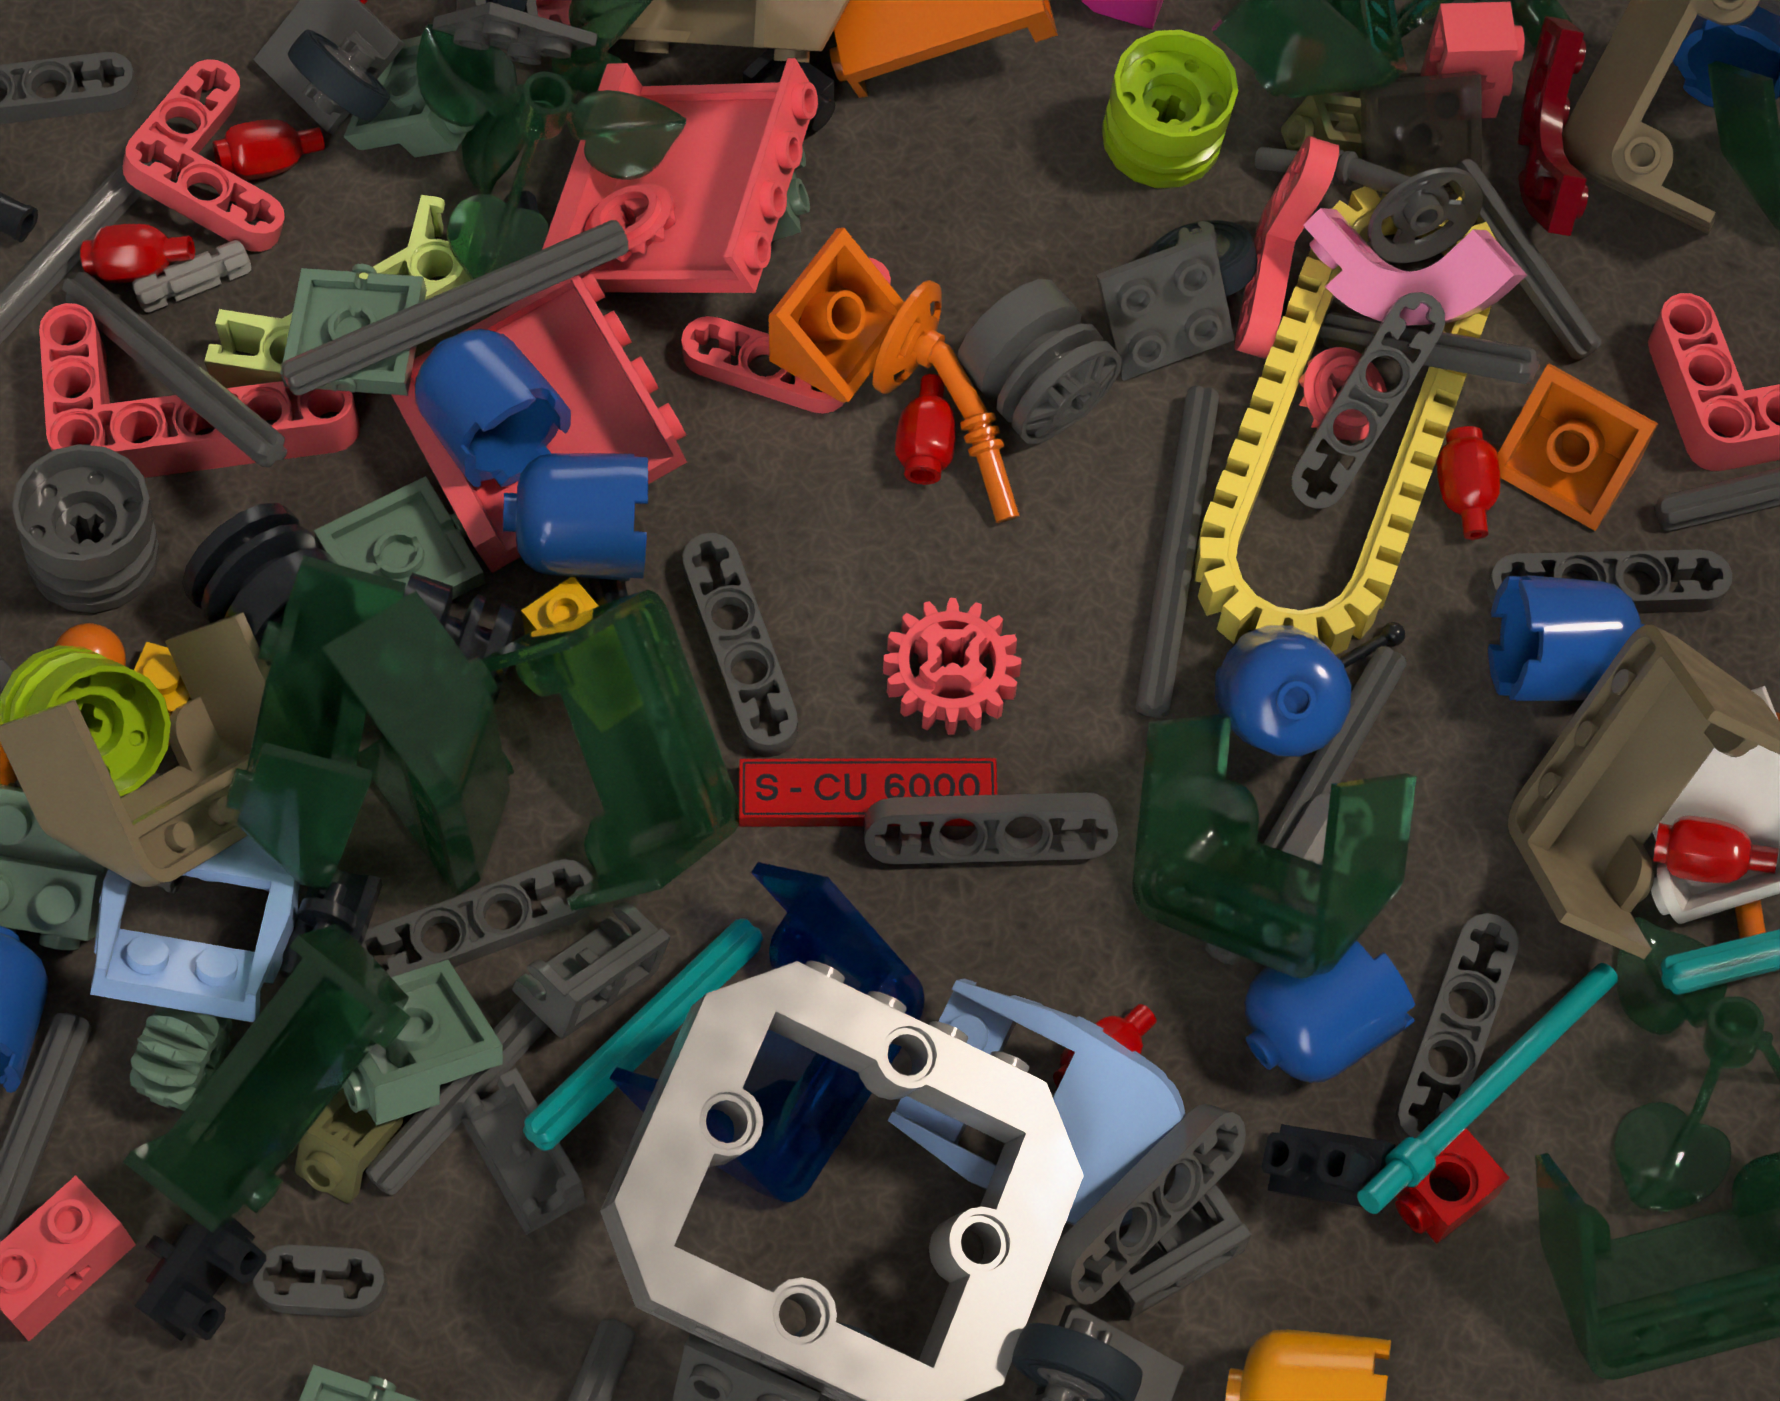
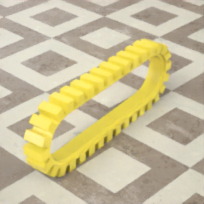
M1364 186L1352 191L1348 205L1339 200L1332 209H1336L1367 243L1369 241L1368 225L1377 205L1387 194L1382 193L1380 198L1376 190ZM1391 216L1382 220L1383 235L1396 234L1398 228L1393 223ZM1446 219L1441 225H1439L1434 230L1426 234L1417 236V238L1421 239L1434 233L1435 231L1443 227L1449 220ZM1487 222L1472 226L1457 243L1441 253L1445 256L1473 229L1487 230L1495 240L1496 238ZM1311 248L1309 256L1306 257L1300 272L1297 287L1295 286L1286 314L1280 323L1274 345L1271 346L1264 364L1262 376L1259 377L1253 392L1250 407L1247 408L1240 425L1238 438H1235L1228 456L1226 468L1220 476L1213 502H1210L1204 517L1195 558L1194 582H1201L1198 599L1206 616L1221 612L1217 630L1233 644L1249 630L1253 631L1266 625L1294 626L1316 636L1336 655L1348 649L1352 635L1360 640L1374 624L1378 610L1384 607L1467 373L1429 366L1353 576L1341 595L1321 607L1305 610L1277 607L1257 596L1242 578L1236 559L1238 545L1300 387L1299 379L1307 369V361L1312 356L1321 327L1334 299V295L1325 286L1342 271L1339 265L1335 269L1328 267ZM1492 305L1468 318L1445 323L1443 332L1480 338Z

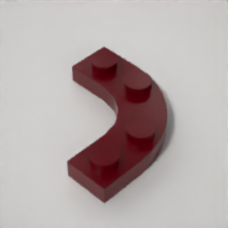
M1545 16L1525 90L1520 117L1518 144L1529 146V154L1525 169L1518 175L1521 197L1528 213L1548 233L1571 236L1575 219H1580L1585 212L1588 202V187L1585 184L1587 178L1569 163L1564 153L1562 130L1567 123L1570 111V101L1567 95L1573 74H1578L1583 66L1586 43L1583 40L1584 32L1570 21Z

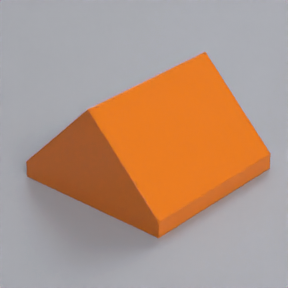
M844 227L837 228L769 314V361L840 402H849L873 371L884 337L904 301Z
M1549 363L1498 452L1500 478L1596 531L1638 467L1658 423Z

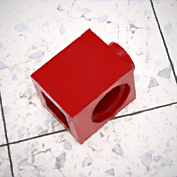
M1467 1128L1435 1158V1168L1417 1186H1406L1396 1195L1398 1198L1395 1202L1396 1208L1405 1223L1418 1234H1423L1426 1231L1436 1244L1495 1199L1509 1180V1176ZM1445 1178L1451 1181L1460 1193V1200L1446 1201L1439 1198L1432 1191L1429 1180Z

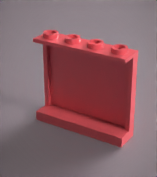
M787 58L781 80L778 83L642 86L628 63L607 64L542 250L584 232L585 223L593 209L613 192L639 183L658 184L669 192L676 204L673 210L676 223L671 228L664 230L665 241L653 242L646 248L645 255L638 251L632 253L624 262L615 258L590 269L603 292L756 293L763 268L767 267L770 261L771 242L778 220L784 215L786 210L787 192L794 169L800 165L802 159V144L810 119L814 118L817 112L818 95L815 86L809 82L796 58ZM633 217L628 218L630 224L627 226L629 227L636 223Z
M591 270L516 301L464 330L485 329L504 334L514 342L571 410V426L567 433L558 429L556 436L546 446L551 454L616 453L634 454L635 457H648V484L687 463L677 443L679 439L686 436V433L669 403L659 408L655 405L650 394L658 390L659 387L642 357L640 356L631 362L628 359L623 347L629 345L632 341L615 311L613 310L603 316L596 302L605 298V295ZM432 348L414 359L408 396L392 395L474 548L493 573L521 557L517 551L516 532H503L504 493L517 494L519 481L509 486L501 487L495 479L481 481V486L479 487L473 486L455 464L421 415L415 401V382L420 367L434 349Z

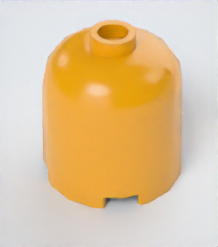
M1289 1329L1273 1330L1259 1337L1251 1346L1243 1370L1230 1368L1225 1401H1385L1388 1376L1374 1374L1376 1358L1389 1360L1391 1340Z

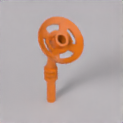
M927 280L921 283L909 295L893 319L877 355L873 371V387L883 394H888L904 383L919 365L926 368L934 365L965 419L960 423L962 430L969 431L964 436L966 443L973 445L968 449L970 457L977 458L996 523L1019 517V513L1000 453V449L1004 447L1003 439H996V436L1000 434L999 426L992 425L996 420L995 413L987 411L951 346L945 343V336L937 332L942 308V290L939 284ZM932 302H934L933 309H932V313H931L930 304H931ZM903 370V372L894 380V375Z

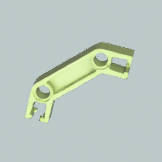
M421 195L408 247L378 263L373 268L379 274L422 276L427 289L425 300L473 280L485 238L480 203L463 202L461 209L463 224L455 242H448L442 239H435V237H442L444 228L441 213L444 211L445 201L440 197ZM367 273L359 274V278L367 279L368 277ZM436 276H445V278L440 280H429ZM219 309L215 325L222 346L209 344L204 360L208 374L225 388L283 381L280 375L281 364L283 362L292 313L281 319ZM237 350L254 354L255 356L235 355Z

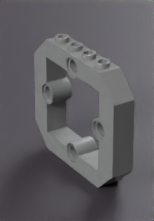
M797 961L706 993L690 1007L600 1210L635 1307L835 1401H965L1003 1385L1012 1362L1018 1338L1026 1326L1084 1176L1047 1082L1028 1074L1029 1066L1013 1055L999 1051H993L989 1055L967 1044L968 1036L951 1025L932 1021L928 1025L905 1014L906 1006L892 996L876 991H870L866 995L844 984L845 977L839 971L820 962L807 961L806 964H802ZM768 1029L858 1072L865 1087L877 1097L893 1100L908 1096L1005 1143L980 1207L968 1209L948 1218L937 1226L931 1236L929 1245L931 1263L938 1275L948 1281L949 1285L918 1361L837 1323L835 1301L829 1291L815 1280L803 1277L789 1279L767 1290L674 1246L708 1167L727 1164L751 1149L761 1136L764 1123L761 1107L754 1096L743 1089V1086ZM890 1044L901 1046L911 1057L912 1069L909 1076L898 1073L891 1066L888 1059ZM709 1110L723 1111L730 1117L735 1131L731 1143L720 1142L711 1136L706 1125V1117ZM965 1229L976 1233L983 1242L984 1255L980 1264L973 1263L962 1251L961 1239ZM785 1299L795 1301L805 1312L806 1326L800 1337L788 1333L780 1323V1306Z

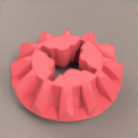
M639 183L613 192L602 200L589 215L584 231L607 221L617 220L628 239L629 251L617 258L624 262L632 253L639 251L645 255L646 248L653 242L665 241L664 230L671 228L676 223L673 212L676 204L669 192L658 184ZM633 217L636 223L628 227L627 225L630 224L628 218Z
M1334 347L1320 352L1307 361V370L1298 381L1304 389V397L1299 406L1308 407L1314 420L1311 428L1319 426L1333 403V399L1337 394L1336 389L1344 385L1361 357V353L1349 348ZM1370 362L1366 369V380L1369 386L1375 391L1387 392L1381 374L1375 365ZM1347 409L1341 412L1335 418L1333 424V432L1336 439L1348 440L1351 444L1365 439L1369 431V422L1366 416L1361 411L1355 409Z

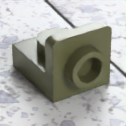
M1311 92L1281 127V133L1288 150L1299 151L1308 136L1339 145V150L1344 152L1355 151L1359 159L1372 160L1384 147L1368 101L1362 98Z
M342 1086L301 1129L295 1165L296 1174L305 1179L316 1190L329 1193L339 1200L350 1204L359 1195L363 1171L402 1129L404 1117L376 1126L367 1109L356 1113L353 1112Z

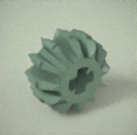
M156 1006L154 1014L147 1017L142 1035L137 1038L138 1046L131 1058V1065L133 1067L130 1073L131 1086L136 1088L138 1093L149 1097L151 1102L166 1108L175 1107L184 1111L189 1110L205 1098L208 1087L216 1081V1074L220 1066L225 1062V1051L231 1042L229 1033L232 1029V1020L230 1018Z

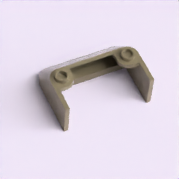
M576 0L575 27L596 33L597 37L635 40V52L669 54V42L773 48L775 61H787V58H796L798 62L809 63L810 51H822L850 0Z
M1631 0L1562 131L1564 153L1569 163L1581 174L1709 235L1714 226L1716 212L1662 186L1673 164V148L1669 139L1661 131L1642 123L1641 120L1697 15L1719 25H1735L1749 18L1757 6L1780 16V0Z
M243 612L179 634L165 641L191 697L190 701L177 707L170 716L169 742L179 766L122 798L114 785L75 699L0 725L1 745L40 827L48 836L136 885L152 887L177 879L301 804L310 796L314 785V771L311 761Z
M1644 625L1629 637L1518 793L1508 818L1509 833L1558 921L1642 959L1646 958L1652 948L1632 917L1631 911L1637 903L1647 897L1654 882L1652 860L1643 844L1714 748L1730 757H1740L1760 745L1780 755V722L1765 701L1678 637L1654 625Z

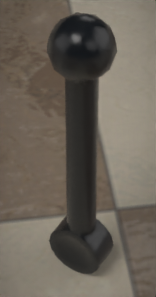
M1396 622L1387 623L1382 628L1380 635L1342 655L1339 659L1343 662L1344 667L1347 668L1372 654L1380 646H1398L1405 639L1404 627Z

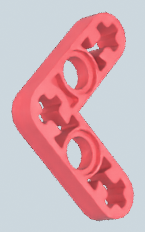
M207 59L199 61L189 68L130 138L125 149L123 175L127 182L137 190L230 242L234 240L240 241L245 250L254 252L269 250L278 242L285 219L284 209L280 202L272 195L199 155L200 151L233 112L240 90V78L236 71L228 64L218 60ZM213 86L217 87L209 94L205 105L200 102L202 89L208 91ZM175 117L185 118L192 121L198 130L193 133L182 134L173 131L166 122ZM152 159H156V160H159V161H160V162H156V161H155V162L152 163L150 166H147V165H144L143 163H141V162L148 163V162H150ZM180 172L178 181L176 183L172 182L171 179L176 180L177 173ZM197 183L207 184L216 189L220 196L210 201L200 200L190 194L187 188ZM230 201L237 203L236 205L232 203L230 212H226ZM256 217L264 220L259 221L255 226L246 222H252Z
M1308 136L1266 204L1254 239L1257 254V270L1252 280L1245 286L1235 338V350L1263 359L1268 356L1280 325L1295 242L1304 229L1303 224L1311 218L1330 186L1339 157V145Z
M869 258L891 285V277L884 264L874 258ZM711 316L695 319L683 331L681 344L684 363L691 371L700 376L814 413L834 412L845 403L834 399L824 392L813 390L812 385L796 376L795 383L789 384L792 374L782 368L776 374L766 377L753 373L748 367L750 362L757 356L769 355L768 333ZM710 338L719 340V348H712L708 355L699 353V345H705ZM742 346L739 350L738 365H731V355L736 356V347Z

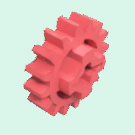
M949 598L947 609L943 612H938L930 601L925 602L923 606V619L918 620L916 617L906 613L902 616L901 631L903 634L890 632L888 636L887 650L890 653L885 654L883 658V674L891 676L887 679V694L889 697L903 696L900 713L904 717L915 713L917 710L923 713L922 728L925 730H929L936 719L945 721L948 735L955 734L957 723L962 720H966L974 731L980 730L983 712L998 719L1002 716L1004 702L1002 699L1014 700L1017 681L1014 678L1020 677L1021 658L1014 656L1017 638L1015 634L1000 636L1003 626V618L1000 615L992 617L987 622L982 620V604L975 602L970 607L968 613L959 611L956 598ZM914 653L918 655V662L922 665L916 678H914L909 664ZM988 654L994 666V673L991 679L986 676L987 668L982 665L984 657Z

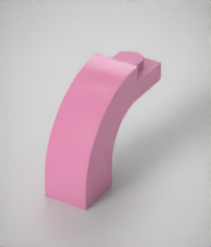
M1320 208L1303 224L1314 237L1309 245L1318 258L1331 269H1335L1338 265L1342 269L1325 287L1351 309L1378 321L1384 319L1390 307L1398 298L1408 293L1423 292L1433 296L1440 302L1445 312V323L1455 322L1475 315L1495 304L1527 276L1487 230L1473 229L1438 262L1427 268L1409 272L1395 268L1382 260L1336 209ZM1422 303L1415 310L1404 307L1399 315L1400 318L1404 319L1407 326L1433 325L1426 319L1429 308Z

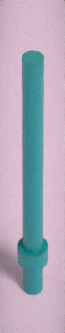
M1606 963L1597 964L1416 1138L1406 1137L1386 1156V1166L1358 1192L1357 1198L1361 1206L1366 1211L1377 1214L1406 1186H1417L1435 1168V1158L1618 982L1616 971Z

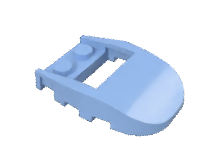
M274 819L183 874V876L195 877L209 882H223L269 891L255 952L120 929L122 914L132 882L108 869L99 900L100 907L94 948L96 963L90 995L256 1023L260 1014V990L264 982L274 983L282 965L284 950L298 918L300 863L299 840L295 831L285 823Z
M968 979L956 980L952 987L953 993L938 1022L946 1023L964 1032L968 1036L967 1044L989 1055L993 1051L1003 1052L1016 1023L1075 1052L1053 1097L1084 1175L1065 1222L1075 1225L1186 1116L1180 1093L1164 1071L1138 1052L1130 1051L1103 1032L1104 1028L1080 1016L1074 1017L1016 995L1007 996L975 986L977 982ZM908 1096L901 1098L896 1110L891 1113L888 1121L969 1182L987 1190L996 1165L958 1146V1142L967 1125ZM1132 1209L1128 1210L1120 1227L1131 1223Z

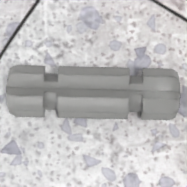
M234 240L216 247L218 253L212 256L206 251L195 255L193 260L180 261L163 269L164 275L159 277L153 274L135 279L132 283L133 290L141 308L145 312H152L167 306L166 299L173 296L177 302L222 284L221 277L228 276L229 280H233L248 274L251 271V263L244 246L240 241Z

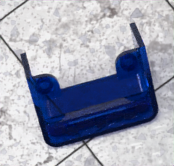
M761 862L755 865L751 873L787 912L776 928L770 942L769 957L773 970L797 961L802 964H806L807 961L826 964L839 971L845 977L844 984L866 995L870 991H876L892 996L906 1006L905 1014L920 1020L925 1001L924 990L920 980L829 877ZM768 1029L743 1086V1089L753 1095L761 1107L764 1122L761 1136L751 1149L727 1164L716 1167L764 1196L782 1202L796 1201L809 1191L872 1092L865 1087L858 1072ZM889 1045L888 1059L890 1064L901 1050V1046ZM616 1067L609 1077L641 1111H645L658 1079ZM709 1110L706 1117L709 1133L720 1142L731 1143L735 1131L730 1117L723 1111Z

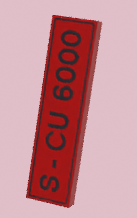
M996 758L740 759L739 761L740 827L863 826L867 810L871 805L882 799L893 797L998 795ZM957 818L946 822L943 826L975 825L967 819ZM921 822V826H928V822ZM889 824L887 826H900V824Z

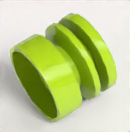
M1184 30L1155 31L1136 39L1120 57L1109 95L1110 99L1102 124L1104 149L1118 170L1134 182L1154 188L1182 187L1196 181L1212 168L1217 161L1238 94L1236 71L1224 51L1204 36Z
M60 645L33 654L12 672L0 695V725L75 699L120 797L137 790L155 774L168 750L171 721L163 695L148 677L85 647Z

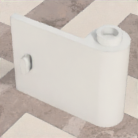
M1762 686L1751 690L1765 701L1777 717L1766 687ZM1760 745L1740 757H1730L1714 748L1659 823L1673 825L1676 819L1690 815L1717 819L1737 825L1747 833L1752 840V844L1779 848L1776 872L1771 874L1748 870L1741 878L1729 883H1706L1673 876L1668 871L1665 863H1658L1657 877H1654L1651 888L1652 897L1659 912L1662 915L1670 914L1678 924L1780 894V755ZM1659 824L1657 825V827H1656V828L1654 829V831H1653V835H1654V837H1655V840H1656V838H1657V832H1658V826H1659Z

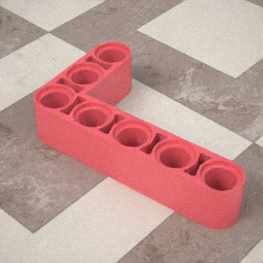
M1680 293L1670 297L1664 303L1648 340V346L1686 451L1692 461L1699 467L1709 471H1725L1780 460V426L1771 421L1780 423V384L1745 391L1711 305L1702 297L1691 293ZM1694 380L1703 382V383H1704L1705 385H1707V386L1698 384V383H1697L1696 381H1694ZM1713 431L1720 432V433H1722L1723 435H1725L1727 438L1718 436V435H1717L1716 433H1714Z
M72 303L55 306L46 312L40 322L39 334L46 436L51 451L78 444L107 447L127 457L144 478L256 463L217 429L205 435H195L203 429L215 427L177 395L110 403L107 356L93 315L86 307ZM81 340L76 344L67 345L72 341ZM283 381L226 388L265 421L278 420L271 426L285 438L283 446L287 449V455L284 459L336 453L347 449L359 436L360 422L354 397L350 391L314 389L302 395H294L289 387L284 386ZM85 392L79 397L69 398L75 393ZM328 412H339L336 416L328 419L319 418ZM153 436L146 442L134 443L139 438Z

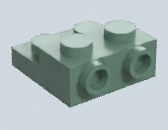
M445 32L401 40L405 44L404 47L377 79L390 96L387 104L370 122L353 115L344 138L358 150L401 144L415 158L456 151L466 132L471 131L475 126V105L478 97L483 93L486 84L491 83L495 77V55L489 49L476 50L453 43L454 35Z
M0 784V926L8 928L15 933L16 929L40 933L39 944L44 947L60 950L79 949L81 940L88 941L96 937L100 907L99 900L108 869L48 836L40 827L21 787Z
M449 960L323 999L324 1028L318 1029L316 1033L321 1056L328 1068L338 1065L343 1067L345 1073L342 1075V1084L349 1106L355 1113L367 1109L376 1126L439 1105L440 1085L503 1064L502 1043Z

